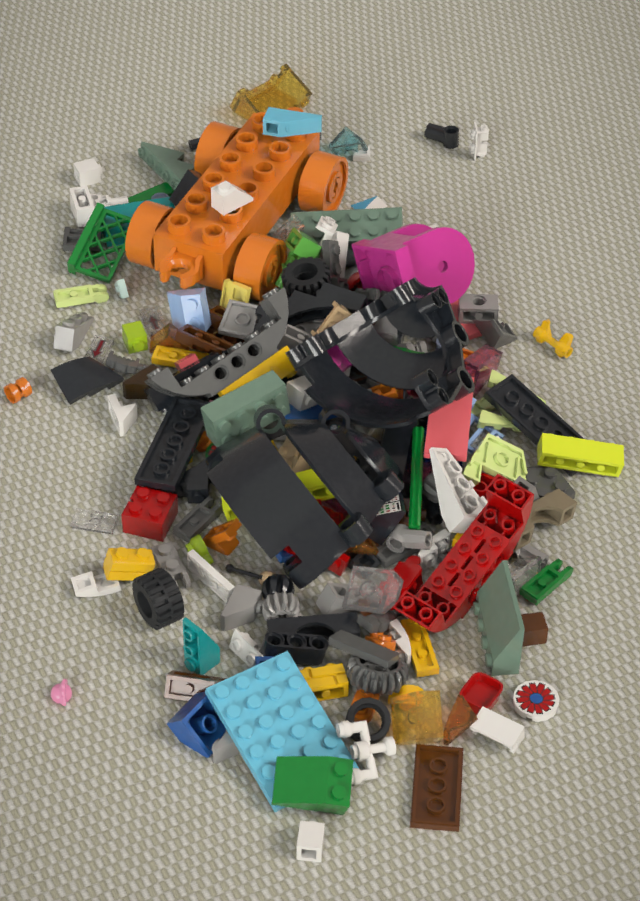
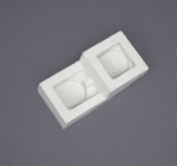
M90 571L71 578L76 597H96L122 591L119 580H106L105 573L94 576L93 572Z

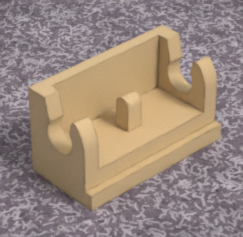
M334 300L332 311L317 331L312 329L310 333L313 336L319 334L352 314L346 307L340 306Z

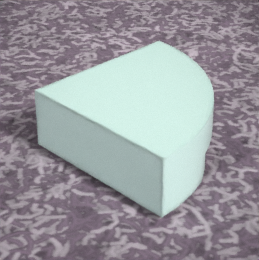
M117 280L114 286L116 291L120 293L119 297L121 299L128 298L129 294L125 280Z

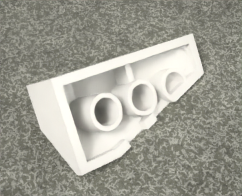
M431 447L429 453L441 516L449 533H464L488 502L484 496L479 497L473 489L475 484L472 480L468 481L462 475V467L447 448Z

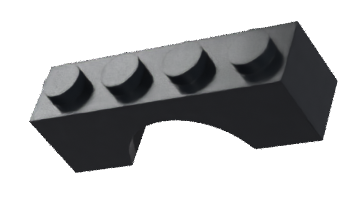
M357 612L267 619V632L313 634L323 636L329 640L330 636L339 630H344L360 637Z

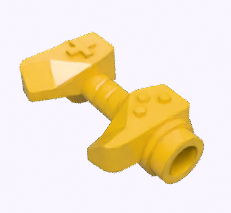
M549 319L544 320L541 326L534 330L533 337L536 338V341L538 343L547 342L553 346L555 353L560 358H568L572 354L573 348L571 343L573 335L565 333L559 341L552 337Z

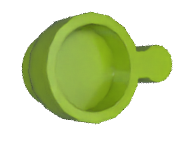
M199 534L192 537L189 543L185 545L187 552L195 550L210 565L214 563Z

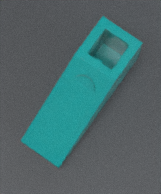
M185 617L182 619L184 664L189 671L204 675L220 663V647L201 628Z

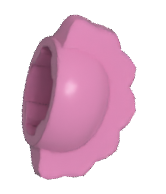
M63 679L61 683L54 685L51 689V698L54 702L66 706V702L72 697V690L68 685L67 679Z

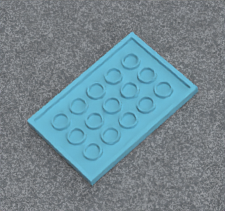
M288 651L205 689L206 696L270 805L272 804L277 756H332L353 760L342 739L337 736L336 729ZM353 760V768L359 769L358 765ZM271 805L274 812L285 808L283 806Z

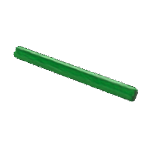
M422 426L413 428L409 530H420L424 454V428Z

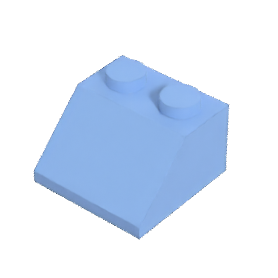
M205 288L167 291L174 330H178L186 324L205 332L212 324Z

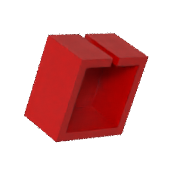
M137 485L130 497V501H128L121 514L123 532L164 542L178 514L177 494Z

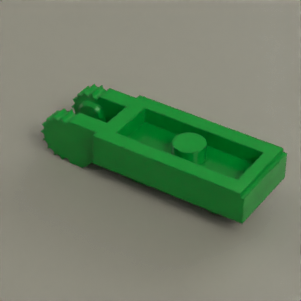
M558 558L550 565H546L520 588L519 594L537 606L572 575L574 568L567 566L561 572H558L563 564V561Z

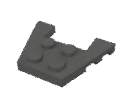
M547 466L527 467L526 481L536 487L540 498L558 488L572 499L575 498L576 492L557 468Z

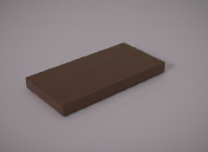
M416 744L410 828L459 832L464 748Z

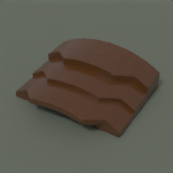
M219 305L209 310L212 325L206 332L186 324L177 330L175 341L192 349L206 353L218 352L219 355H221V351L227 350L240 341L242 344L245 342L243 339L218 334V328L226 308Z

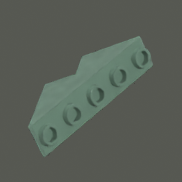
M143 141L141 142V148H138L139 157L167 182L173 190L176 189L188 169L194 171V164L184 162V152Z

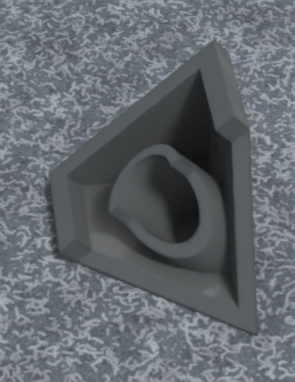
M495 319L491 321L472 320L492 351L517 340V337L507 323H500L498 320L495 321Z

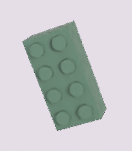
M271 370L201 407L208 438L216 447H219L255 427L254 414L263 405L271 404L276 406L284 416L291 413L286 384ZM267 413L262 417L260 425L262 428L266 427L268 424L278 420L279 417L275 413Z

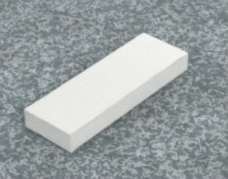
M195 550L189 551L187 553L188 569L227 603L235 586Z

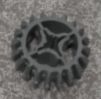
M351 655L346 665V675L350 685L356 686L358 690H364L365 693L371 692L373 695L375 693L381 695L385 693L392 695L393 692L399 693L400 688L406 685L409 673L408 664L402 658H399V661L385 669Z

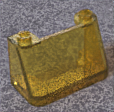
M286 63L280 67L281 71L279 74H273L268 81L250 91L245 88L238 90L230 108L235 114L248 120L253 113L266 112L268 107L285 110L291 107L304 108L309 104V99L313 93Z

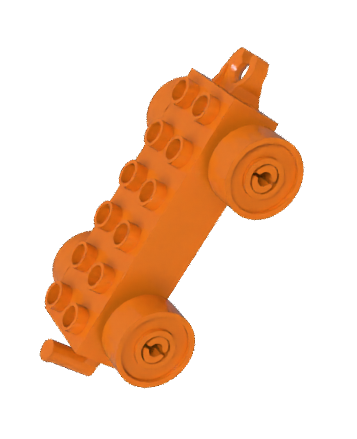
M291 107L287 109L292 111L303 112V110L298 107ZM266 112L253 113L242 128L213 121L203 131L196 149L194 171L199 172L202 176L175 208L152 201H144L139 205L131 218L126 234L125 252L127 259L132 263L159 271L161 282H168L171 275L179 277L180 287L183 289L198 283L222 291L224 280L229 278L233 282L236 281L251 287L250 299L261 302L264 300L262 296L275 287L279 288L275 285V282L282 273L281 265L285 264L287 260L286 243L283 240L267 236V234L297 195L299 208L303 211L337 210L347 185V159L320 151V132L288 137L263 135V118ZM224 181H228L251 195L253 201L223 216L211 207V188Z

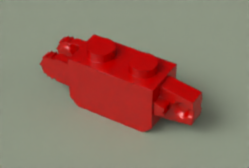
M411 555L405 562L399 561L394 569L390 571L388 577L380 585V593L382 594L379 600L380 608L393 610L392 607L405 590L413 595H416L423 586L422 568L419 565L421 563L420 557Z

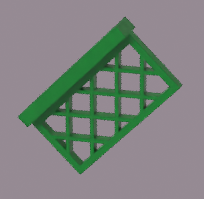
M97 202L67 262L68 272L72 274L78 272L110 284L125 254V242L116 246L114 239L123 236L126 241L127 230L123 231L121 224L130 223L131 217L108 210L104 207V204ZM108 215L113 217L116 222L106 225L104 220ZM118 226L120 233L111 236L108 229ZM106 230L108 237L99 240L97 234ZM111 241L113 248L104 251L101 244ZM98 245L101 252L91 255L90 248ZM116 252L117 258L108 261L106 255ZM103 256L106 263L96 266L93 259ZM90 260L93 264V267L90 269L81 267L83 263ZM108 267L110 273L107 277L101 275L98 270Z

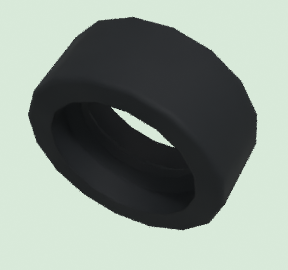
M361 698L348 709L345 721L354 722L356 713L363 708H371L377 711L382 720L381 728L378 732L370 735V744H376L382 741L389 731L391 724L390 712L386 705L377 699ZM354 733L350 736L355 742L361 741L360 733Z

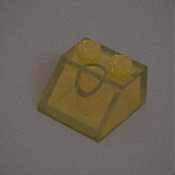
M440 690L415 691L390 698L392 731L395 745L441 743L443 739Z

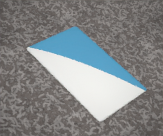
M378 196L351 205L353 209L388 207Z

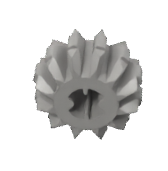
M275 591L274 595L269 594L267 599L263 600L262 614L265 621L267 619L299 616L300 604L298 598L293 593L286 594L285 591L282 593Z

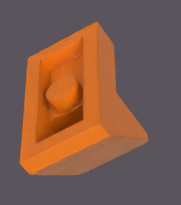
M236 518L213 527L203 537V541L207 547L228 556L239 544L236 538L238 534L236 531L242 524Z

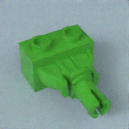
M293 227L285 240L290 252L285 264L281 265L282 269L287 267L288 263H292L295 259H301V257L318 258L322 247L312 237ZM281 274L275 282V285L279 288H283Z

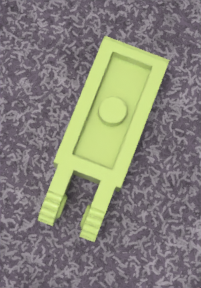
M90 284L53 291L57 308L92 302L99 304L109 299L105 284Z

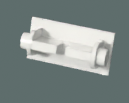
M474 122V128L470 131L472 144H469V152L473 154L474 161H476V156L483 158L487 154L489 135L488 126L481 125V127H477L476 122Z
M234 629L229 648L251 668L255 666V656H263L259 652L260 648H257L258 644L248 633L239 632L237 629Z

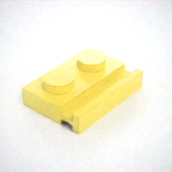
M229 278L225 279L219 306L226 308L229 299L249 303L252 288L236 281L233 282Z

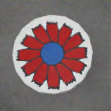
M531 680L518 685L514 691L512 704L515 711L525 719L527 717L532 719V721L540 722L546 721L556 714L560 698L557 691L550 684Z

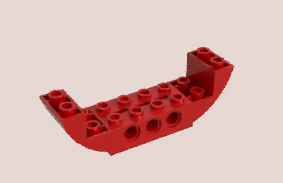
M497 474L485 489L488 503L416 595L405 590L392 608L431 632L446 630L460 618L463 619L473 606V602H476L477 592L502 560H508L514 553L513 550L530 516L534 500L532 492Z

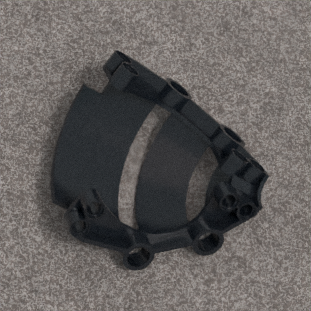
M416 277L285 353L295 371L301 369L307 380L312 384L311 387L304 391L322 408L330 405L339 406L349 416L350 423L364 427L379 429L404 427L412 424L417 419L442 409L454 400L462 399L475 390L472 377L464 367L462 348L468 346L469 338L464 327L455 319L447 293L442 285L427 287L421 284ZM386 316L397 330L410 337L431 338L437 336L441 348L428 353H410L400 350L386 342L372 324ZM337 345L347 360L368 378L387 387L400 390H415L419 398H390L365 389L350 379L336 365L327 350ZM333 414L339 417L340 419H343V416L341 414Z
M271 404L263 405L254 414L255 427L217 447L207 457L206 466L209 472L206 474L241 523L270 559L288 545L290 546L295 555L285 561L283 569L297 588L302 589L323 573L346 550L358 546L373 532L371 522L383 505L402 491L404 483L398 477L400 468L374 437L351 428L350 418L341 407L336 405L325 407L319 413L318 419H285L280 409ZM267 413H275L279 417L278 424L272 429H264L260 425L262 417ZM332 414H341L343 416L341 426L335 430H330L325 424L326 419ZM286 435L324 485L349 515L339 525L333 521L272 444L271 441L273 439ZM221 461L214 468H211L213 462Z

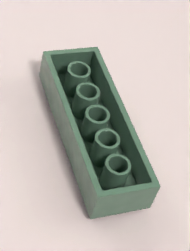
M402 207L290 212V232L294 227L312 237L318 244L325 233L318 230L316 226L321 216L331 217L338 224L336 231L349 234L348 249L350 250L353 243L363 239L372 240L403 226Z

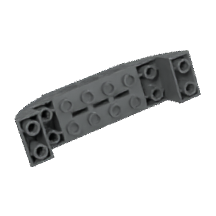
M275 287L262 296L264 300L259 302V304L271 321L260 326V332L256 330L243 338L245 341L243 344L240 341L228 348L227 355L223 353L210 361L212 363L211 366L207 364L194 372L195 377L189 376L178 383L168 367L164 369L158 367L147 374L148 379L144 381L145 384L160 393L172 397L195 398L203 396L204 399L213 397L279 351L277 346L284 335L289 314L285 288L283 287L278 290ZM248 348L252 351V356L248 353ZM232 359H233V360L235 361V363H236V366H235V367H234V366L232 365V363H231V360H232ZM215 370L219 373V379L215 376Z

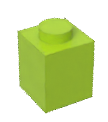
M141 320L122 324V337L128 353L132 354L148 350L147 334Z

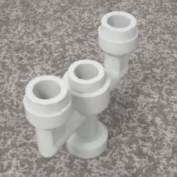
M346 720L336 723V733L339 738H347L354 733H360L361 741L350 745V754L353 760H365L367 769L353 768L351 785H360L362 781L379 778L375 758L372 754L384 752L387 756L395 755L396 745L394 738L388 736L383 739L382 743L370 744L371 739L367 720L357 722Z

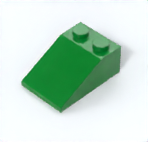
M277 756L271 805L344 815L350 807L353 760L332 756Z

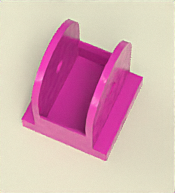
M408 224L372 240L363 239L351 244L363 289L377 288L380 289V292L382 290L390 292L416 277L421 284L427 287L442 285L451 304L463 296L473 278L475 260L472 247L462 233L452 228H431L424 224Z

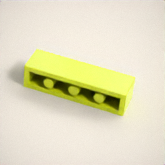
M542 433L537 444V465L619 477L624 467V445Z

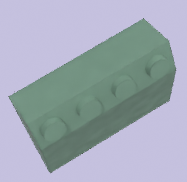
M502 560L477 592L476 602H473V614L478 616L476 622L477 631L482 633L481 648L486 650L485 665L490 667L492 676L519 674L525 631L507 560Z

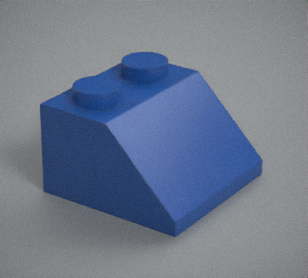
M205 692L196 693L166 723L181 743L206 758L213 754L212 746L217 739H221L226 732V728Z

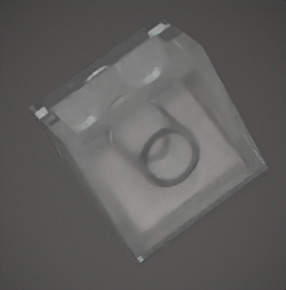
M353 565L342 608L385 614L398 601L404 580L394 570Z

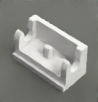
M483 706L470 726L473 734L477 735L479 732L508 746L512 753H515L525 738V726Z

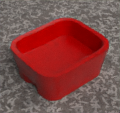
M482 672L474 673L460 690L461 706L466 710L473 711L476 715L482 706L491 710L503 691L504 686L502 682Z

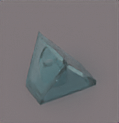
M346 126L329 144V148L334 155H338V152L343 149L344 154L349 150L358 152V145L362 146L364 151L368 150V146L363 139Z

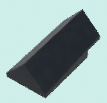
M420 419L404 427L384 428L380 445L400 468L398 477L404 483L401 492L405 499H410L413 428L422 426L424 434L426 429Z

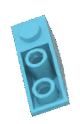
M268 107L263 118V135L288 137L322 131V115Z

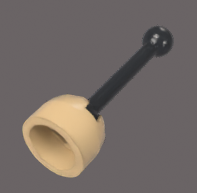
M227 564L225 567L229 573L237 572L257 578L261 586L268 576L276 574L272 571H264L259 575L235 568L232 564Z

